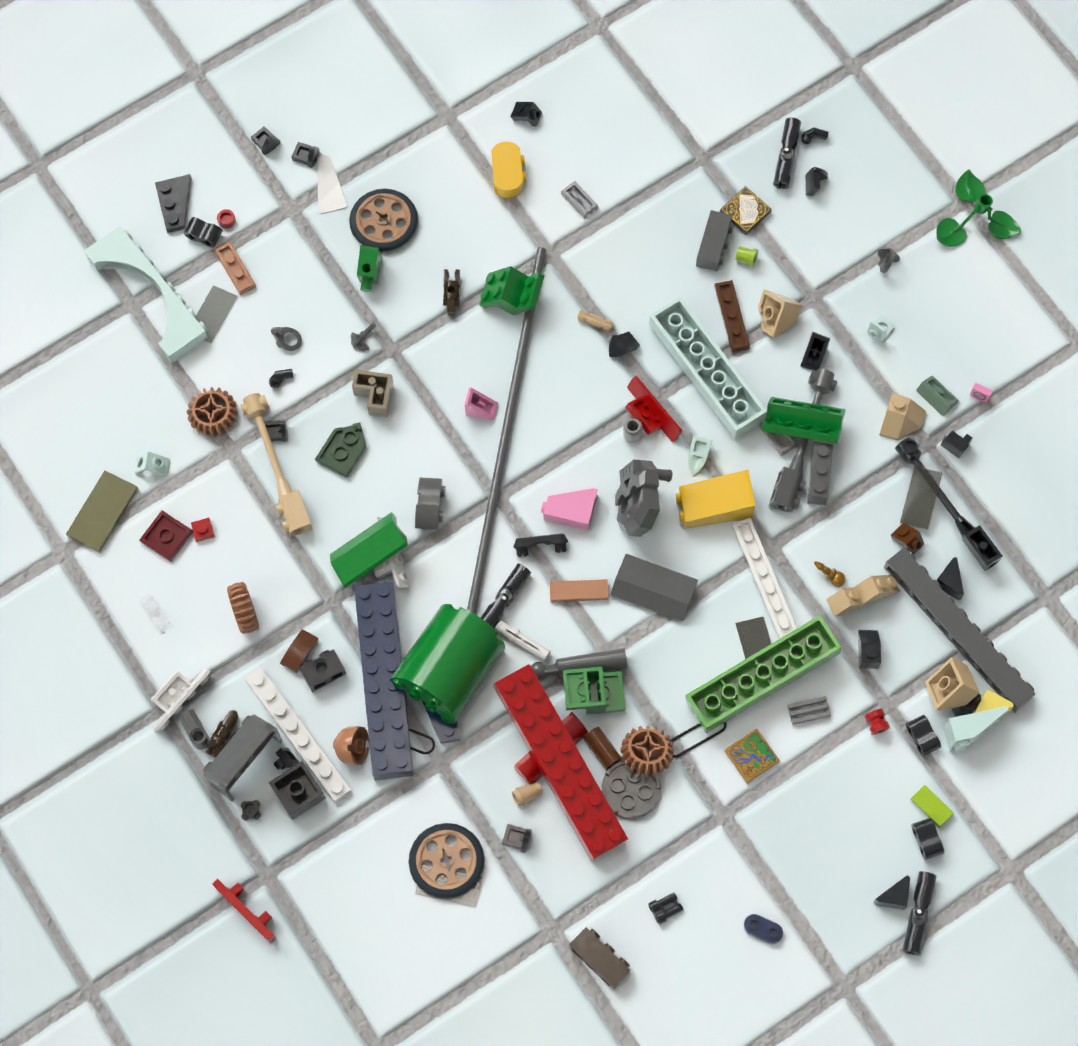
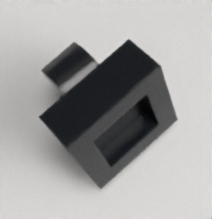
M280 748L275 752L279 759L273 764L278 770H283L286 767L292 768L299 763V760L289 748Z

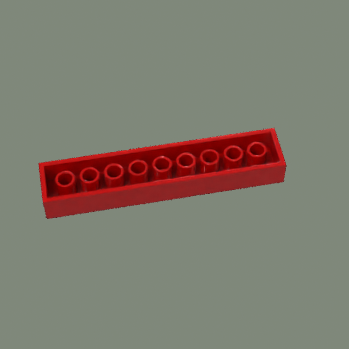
M530 664L495 682L493 687L590 860L592 861L627 841L628 837Z

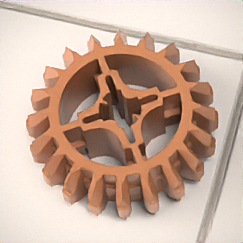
M212 386L210 391L203 388L204 393L201 394L197 391V398L191 396L193 403H188L189 409L186 413L189 416L187 419L191 423V427L193 429L196 428L198 433L203 431V435L206 436L210 432V435L214 437L215 432H217L221 436V431L228 432L227 426L233 427L232 421L237 420L235 415L238 414V410L235 408L237 407L236 401H233L232 395H228V391L222 392L219 387L216 391ZM215 401H220L224 403L227 407L217 405ZM198 417L207 418L209 423L201 421Z
M244 582L233 583L227 587V593L238 628L242 634L252 633L259 628V623L249 591Z
M640 725L638 731L633 728L631 733H627L625 739L622 740V747L620 749L622 753L621 759L625 761V767L631 766V772L637 770L638 776L642 772L645 773L646 777L649 773L655 777L657 772L662 774L664 769H668L673 761V741H669V735L664 736V730L658 732L656 726L650 729L649 725H647L646 729H643Z

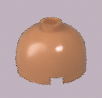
M348 726L342 729L333 741V748L338 759L345 764L362 765L369 752V747L365 748L366 741H369L368 732L365 727Z

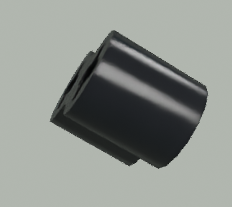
M192 217L184 231V235L192 241H198L214 248L223 230L215 224Z
M921 715L905 724L908 733L922 756L941 748L940 740L925 715Z
M932 818L911 824L914 837L917 840L924 860L944 854V847Z

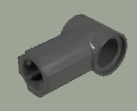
M194 709L183 712L178 718L193 746L199 750L206 749L210 738ZM200 735H203V736H204V738H203L201 741H199V742H196V741H195V739H196L198 736H200Z

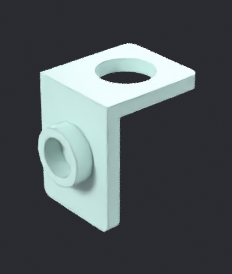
M879 316L876 321L872 320L870 322L867 332L872 337L883 342L894 329V325L882 316ZM880 323L885 324V325L887 326V330H886L885 328H883L882 326H880L879 324H880Z
M149 451L144 452L136 458L134 473L139 474L147 470L167 476L170 459Z

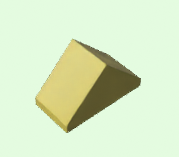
M987 689L974 713L1008 706L1007 712H1010L1014 705L1007 699Z

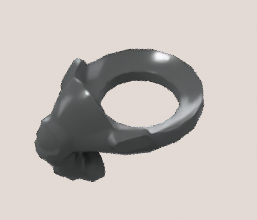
M885 247L878 250L880 272L886 273L893 261L898 262L900 260V256L892 248Z
M374 322L364 331H361L360 334L351 332L350 337L353 348L360 351L370 349L366 343L361 345L360 341L376 327Z
M290 327L271 328V334L276 339V344L279 348L294 351L300 347L302 338L297 330ZM286 333L296 335L297 343L290 346L284 342L283 337Z

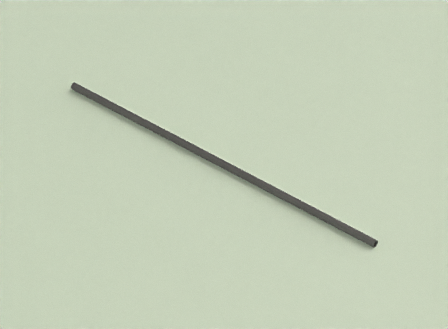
M537 248L532 274H542L546 254L545 248ZM535 309L526 311L524 314L467 610L474 614L477 611Z

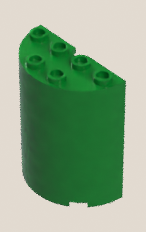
M443 604L439 607L389 680L392 681L396 688L404 689L408 692L412 699L416 701L419 699L423 700L426 703L425 707L429 711L441 715L443 721L455 724L504 652L505 644L503 640L496 637L498 635L496 630L476 614L462 607H459L457 610L454 609L452 604Z

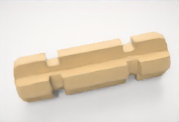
M580 310L577 319L579 321H587V324L598 328L603 327V330L608 332L613 327V322L608 319L604 320V318L592 313L587 314V311Z

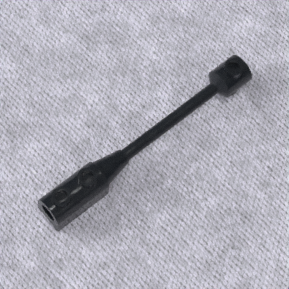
M910 437L901 441L895 447V450L906 464H914L955 520L954 522L960 532L962 541L984 571L995 566L1003 555L980 525L975 528L959 514L919 460L921 451L918 449L917 442Z

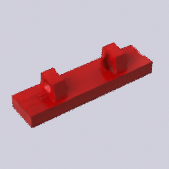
M219 879L212 884L270 944L276 939L266 926L272 919V916L267 911H264L259 917L255 916L238 898L244 891V888L239 883H236L231 889L226 887Z

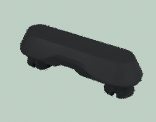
M564 534L517 538L513 548L516 549L518 557H522V553H524V556H527L528 547L541 543L555 545V552L560 553V549H562V552H566V543L569 541Z

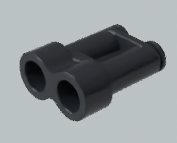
M674 892L658 901L653 900L648 903L649 909L659 925L666 922L671 916L683 911V907L680 903L678 904L677 896ZM674 902L675 906L667 910L664 909V906Z

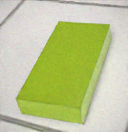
M926 785L910 799L928 818H932L939 828L954 814Z

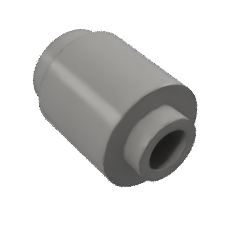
M628 419L623 425V437L627 442L635 443L641 439L642 424L637 419Z

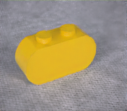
M508 141L500 142L491 150L494 192L502 198L510 199L518 196L523 191V182H526V171H522V166H525V157L521 155L520 147L515 143Z

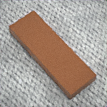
M231 242L214 250L240 296L256 288V284Z
M608 579L550 582V602L608 600Z

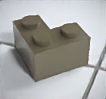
M355 370L352 383L354 396L369 397L367 405L369 415L388 418L394 385L392 374Z

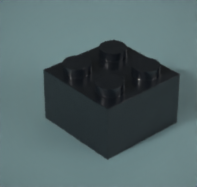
M303 761L268 782L292 820L326 799L323 791Z

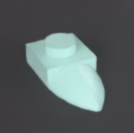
M693 435L688 456L689 468L693 475L704 466L709 457L713 440Z

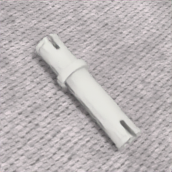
M502 620L495 629L496 632L508 638L509 642H515L543 661L548 658L551 650L546 649L520 633L518 628L514 629Z

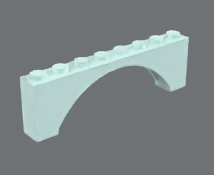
M119 226L84 250V253L97 271L101 269L130 271L148 279L160 290L167 305V324L162 341L158 345L172 364L208 339L206 334L207 328L202 321L198 323L195 319L197 316L191 308L187 309L185 307L186 302L181 295L177 296L174 293L175 289L172 284L164 281L163 273L159 269L155 270L153 267L154 263L150 257H145L142 254L144 251L138 243H133V237L129 231H124Z

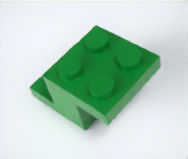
M512 266L490 272L485 280L486 284L484 291L481 293L479 306L484 309L497 306L511 315L533 310L537 304L544 275L536 273L527 276Z
M602 667L563 670L566 710L586 709V715L625 711L621 671L603 673Z

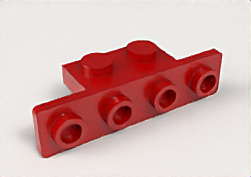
M634 376L627 389L636 399L627 403L625 408L634 419L641 422L642 429L647 435L661 429L671 442H675L682 433V429L647 389L644 383L637 376Z

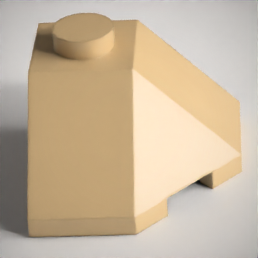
M764 289L758 305L759 314H762L763 323H761L762 331L776 338L796 323L802 305L791 298Z
M892 393L879 435L899 440L911 432L920 430L926 410L911 398Z

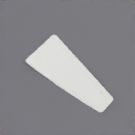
M330 156L318 157V213L322 214L345 208L347 205Z

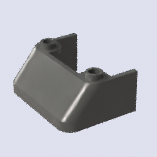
M255 714L252 716L248 715L243 720L242 727L213 762H208L204 767L203 777L208 784L233 802L234 797L229 791L272 738L280 744L283 741L277 728Z

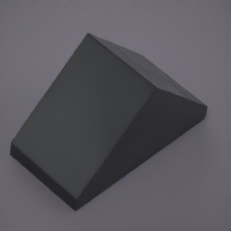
M812 332L800 366L810 370L820 369L829 346L830 338Z
M955 557L937 578V581L940 583L943 591L956 600H961L964 592L958 560Z
M908 875L886 890L874 900V904L905 910L908 903L910 877Z

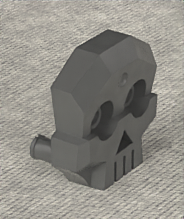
M633 459L619 471L620 486L615 494V506H619L617 522L621 530L628 536L641 537L652 529L660 512L659 480L670 482L673 473L670 469H658L652 461Z

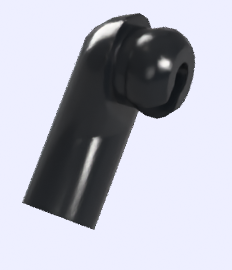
M813 127L803 132L801 136L802 143L810 144L811 139L815 137L826 140L829 132Z
M293 370L275 371L269 379L270 387L278 388L284 379L294 378Z

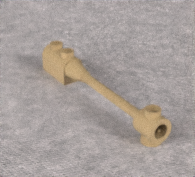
M259 393L250 394L243 398L244 404L240 406L244 415L248 414L250 419L256 420L273 467L279 496V504H276L279 516L283 514L285 521H282L285 533L289 531L290 535L294 536L311 531L313 528L299 490L292 492L287 480L284 478L263 416L266 414V410L270 408L265 395L261 396Z

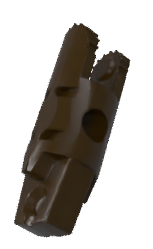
M444 269L443 306H447L448 316H455V306L460 304V269L455 270V281H448L449 271Z
M236 710L229 711L224 720L218 723L217 729L212 734L206 750V754L216 758L229 742L239 717Z

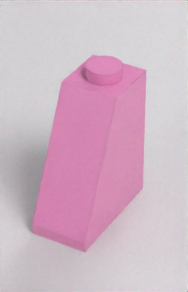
M592 488L548 496L547 502L543 501L541 508L544 520L588 530L598 489Z

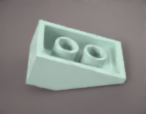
M1008 706L949 718L943 728L949 751L956 750V752L967 750V747L1002 720L1008 711Z

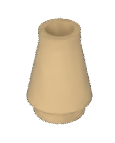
M537 782L515 788V791L512 792V797L517 806H525L539 794H542L543 790Z

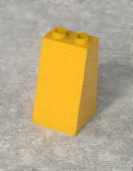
M748 470L679 486L678 493L675 494L676 503L681 506L679 519L680 523L684 522V528L753 518L755 501Z

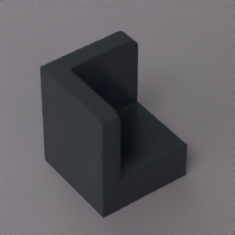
M951 431L948 436L943 438L941 446L957 458H960L971 444L973 437L966 434L962 438L956 432Z

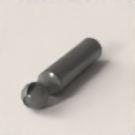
M625 648L558 658L555 664L552 665L535 662L531 667L538 680L542 681L549 674H557L559 678H563V670L602 667L603 671L627 668Z

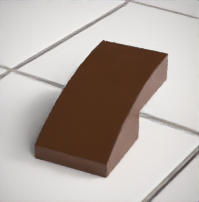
M302 629L291 643L280 664L297 673L302 664L307 661L309 653L316 646L319 638Z

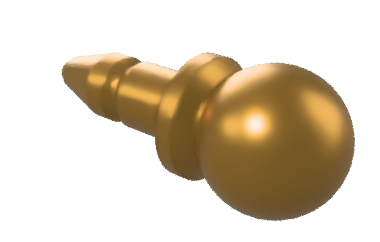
M814 562L817 569L827 575L826 579L830 580L834 586L840 587L845 583L846 577L842 572L836 571L835 568L830 569L821 562Z

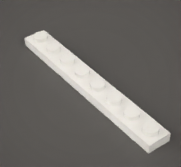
M747 518L732 524V527L780 639L797 629L753 522L751 518Z
M260 667L245 678L246 682L333 801L336 803L349 794L351 789Z

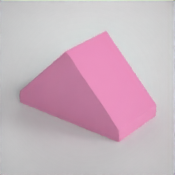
M471 387L468 389L464 405L465 414L494 420L498 402Z

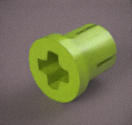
M739 246L735 260L754 267L758 257V249L754 248L751 250Z

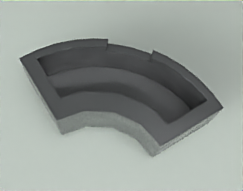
M419 478L415 528L438 530L439 523H443V511H440L441 499L445 497L446 486H442V479Z

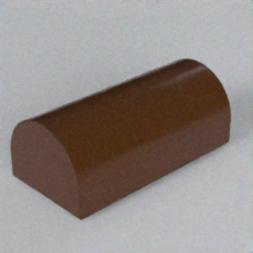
M600 727L592 729L583 737L585 743L606 771L612 765L622 760L620 754Z

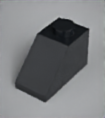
M858 630L859 669H879L881 642L878 630Z

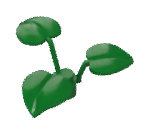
M968 169L958 179L955 192L960 200H970L972 203H975L974 210L960 225L952 218L941 220L936 228V238L945 246H958L962 244L967 237V233L962 227L976 212L978 214L988 212V220L991 221L988 224V230L995 238L1008 239L1019 234L1021 228L1004 211H995L991 217L993 199L990 195L985 194L986 190L983 183Z

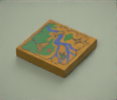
M755 729L724 750L746 783H749L780 762L758 729Z

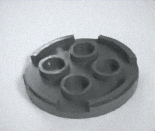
M621 760L612 765L605 773L601 791L613 813L626 819L644 817L659 802L661 795L659 776L656 774L654 777L649 773L646 777L645 773L642 772L638 776L637 770L631 772V766L625 767V761Z

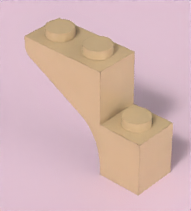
M892 575L870 576L855 587L842 588L827 598L826 601L834 616H845L863 605L899 593L900 590L896 579Z

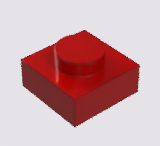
M209 517L191 522L196 542L215 537Z

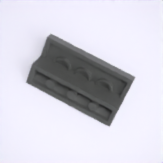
M625 554L610 595L684 621L698 579Z

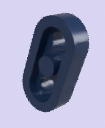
M751 914L744 921L743 926L747 934L769 944H776L783 937L782 927L762 916ZM752 921H756L758 923V926L756 928L751 926L750 923ZM771 929L776 930L777 935L771 936L769 931Z

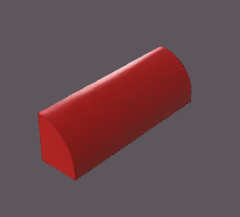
M573 712L562 720L575 745L588 733L586 727ZM530 751L514 765L515 771L529 785L534 784L543 776Z

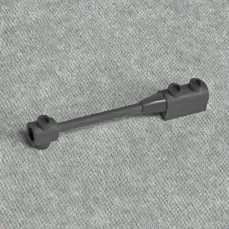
M817 369L811 372L808 384L812 385L811 388L815 391L812 404L820 405L822 395L828 394L830 390H835L837 381L834 380L835 375L833 372L827 369ZM801 438L797 453L793 457L789 468L784 466L779 471L768 506L784 512H792L793 508H798L801 500L797 497L798 491L802 492L806 485V481L802 480L803 456L809 439Z

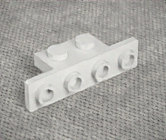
M382 517L374 518L375 523L382 519ZM399 552L373 569L376 578L381 579L392 573L397 587L405 589L410 587L409 576L405 572L403 559Z
M204 668L192 682L176 670L150 700L165 713L152 726L154 730H163L170 722L168 719L173 714L176 715L183 708L182 703L186 699L190 700L195 695V689L199 684L202 686L209 679L208 674L210 671Z

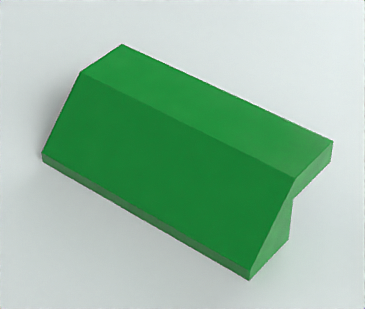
M771 397L767 405V415L762 424V431L837 444L846 409Z
M391 512L330 554V563L342 585L346 588L408 546L407 537L397 526L396 516Z

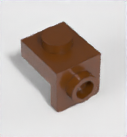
M904 522L891 534L892 540L904 546L913 555L924 545L921 533Z

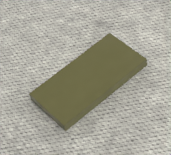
M104 470L67 531V537L101 552L137 492L138 487Z

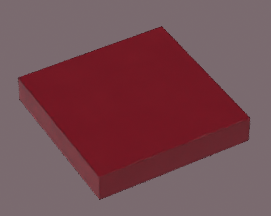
M161 510L139 541L171 562L192 535L193 530Z

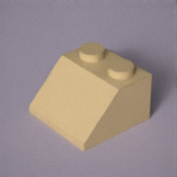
M953 657L946 661L925 681L935 708L938 711L967 705L980 693L968 665Z

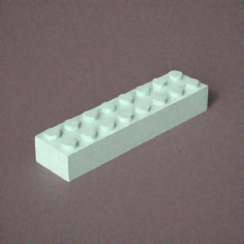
M681 296L649 316L650 327L734 439L765 420L767 410Z

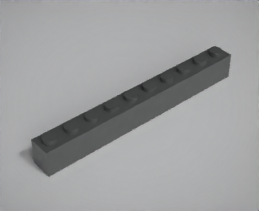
M902 548L886 561L884 568L896 579L897 583L999 696L1013 703L1012 711L1016 713L1035 696L1032 685L1020 677V672L1007 663L1005 655L1001 652L998 653L994 648L993 642L980 633L981 630L975 623L972 624L966 612L954 604L955 601L949 594L943 592L940 583L935 579L933 580L928 575L927 569L915 561L916 558L913 553Z

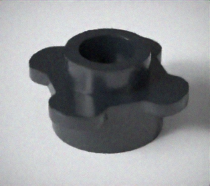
M258 800L243 801L241 803L243 812L241 818L244 821L252 818L258 820L261 817L259 812L260 802Z

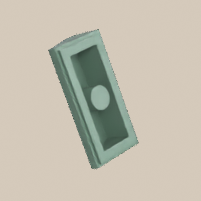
M934 376L924 380L916 389L942 416L959 402Z

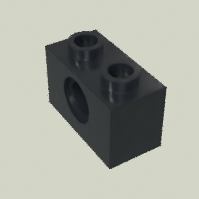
M334 649L322 652L313 661L312 659L305 661L302 667L299 668L312 693L347 674ZM320 666L327 667L323 673L317 672V669Z

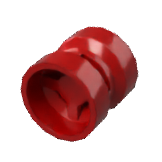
M883 709L874 710L864 716L866 722L870 723L872 735L890 729L889 723L884 719L885 713Z

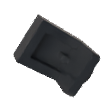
M516 102L510 117L513 121H528L533 127H536L542 111L534 102Z

